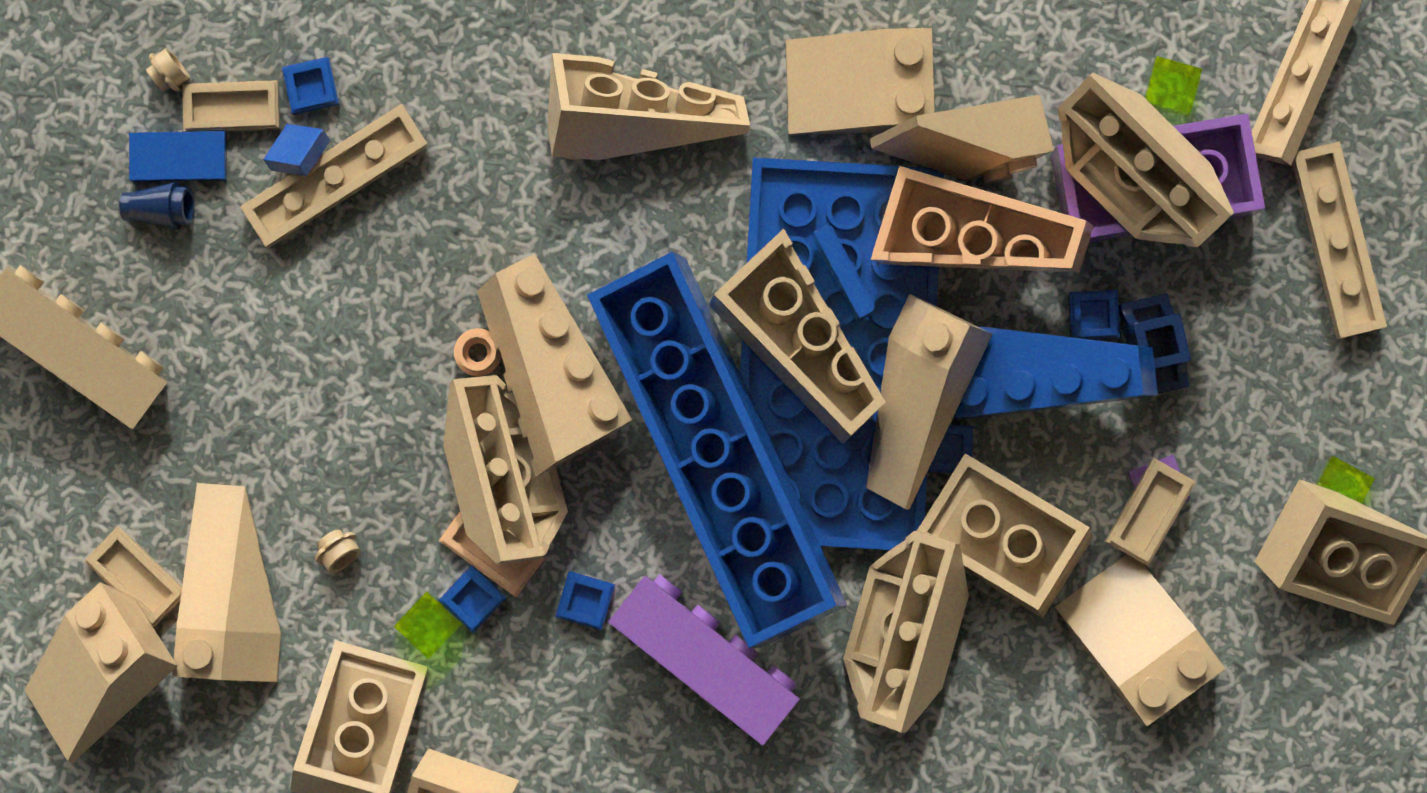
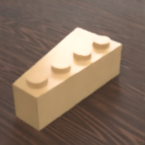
M783 229L713 295L709 306L844 444L885 404V400L854 347H851L839 327V321L831 308L827 307L814 285L813 277L806 265L801 263L792 247L793 243Z

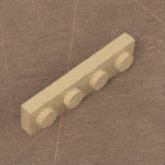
M1363 0L1308 1L1252 130L1257 158L1291 166Z
M400 104L323 153L307 176L290 174L241 205L240 208L265 247L269 249L420 153L429 145L404 106Z
M1340 141L1297 151L1292 166L1336 339L1386 328L1387 324Z

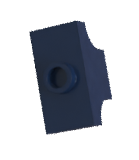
M1168 293L1119 304L1118 308L1127 344L1153 348L1158 394L1190 387L1187 363L1191 361L1181 314H1176L1173 311Z

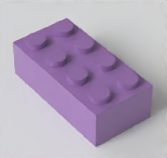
M1248 113L1173 126L1211 163L1234 211L1227 220L1254 216L1265 209ZM1063 144L1057 145L1054 151L1051 152V159L1061 213L1086 220L1094 226L1089 243L1132 236L1066 170Z
M661 574L654 581L645 575L608 622L763 746L799 701V697L792 692L797 683L774 664L767 672L753 661L759 653L754 648H748L747 643L736 634L728 641L715 629L720 624V621L697 604L693 611H691L679 602L677 598L681 595L682 591Z

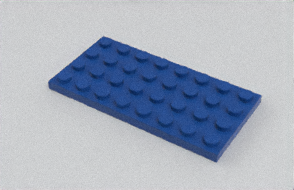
M753 157L746 264L784 229L793 243L792 247L801 263L806 265L813 277L814 285L821 297L839 321V327L851 347H854L872 380L881 392L888 339L909 294L937 306L939 267L888 265L871 260L899 166ZM902 166L944 179V173L931 168ZM827 225L833 227L875 305L873 314L859 322L856 321L812 239L813 232ZM742 340L740 375L819 545L891 550L905 541L906 537L913 531H917L925 518L927 473L909 510L866 488L877 412L843 444Z

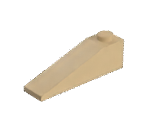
M552 53L548 107V134L552 157H564L570 160H603L749 133L750 122L743 96L692 82H686L679 87V90L668 88L666 84L657 80L658 73L642 69L639 79L612 72L615 63L612 60L594 56Z
M909 294L888 339L880 392L885 400V404L877 412L866 485L867 489L908 510L993 335L912 294Z
M197 483L176 626L174 661L178 666L173 670L172 677L278 682L281 630L274 609L271 589L264 568L246 487Z

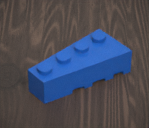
M980 327L993 335L954 414V418L974 419L1158 396L1153 348Z

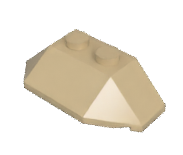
M1092 73L1058 107L1066 170L1135 239L1199 247L1234 213L1211 163L1141 94Z
M497 375L453 379L449 384L443 447L466 535L497 565L541 559L547 553L550 543L568 512L557 469L554 467L535 477L531 460L534 457L528 438H523L518 423V419L521 416L514 394L505 388L506 384Z
M913 531L906 537L905 541L889 550L869 567L843 657L851 688L859 704L857 708L860 718L901 733H906L942 690L969 598L960 544Z

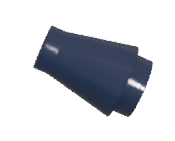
M178 182L135 192H123L120 196L119 211L124 221H137L179 230L182 225H190L193 221L195 212L194 195L190 187H181Z

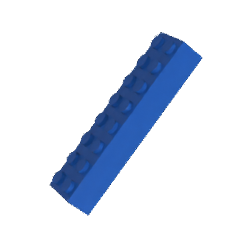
M672 251L587 294L748 648H762L847 607L844 596L687 259Z

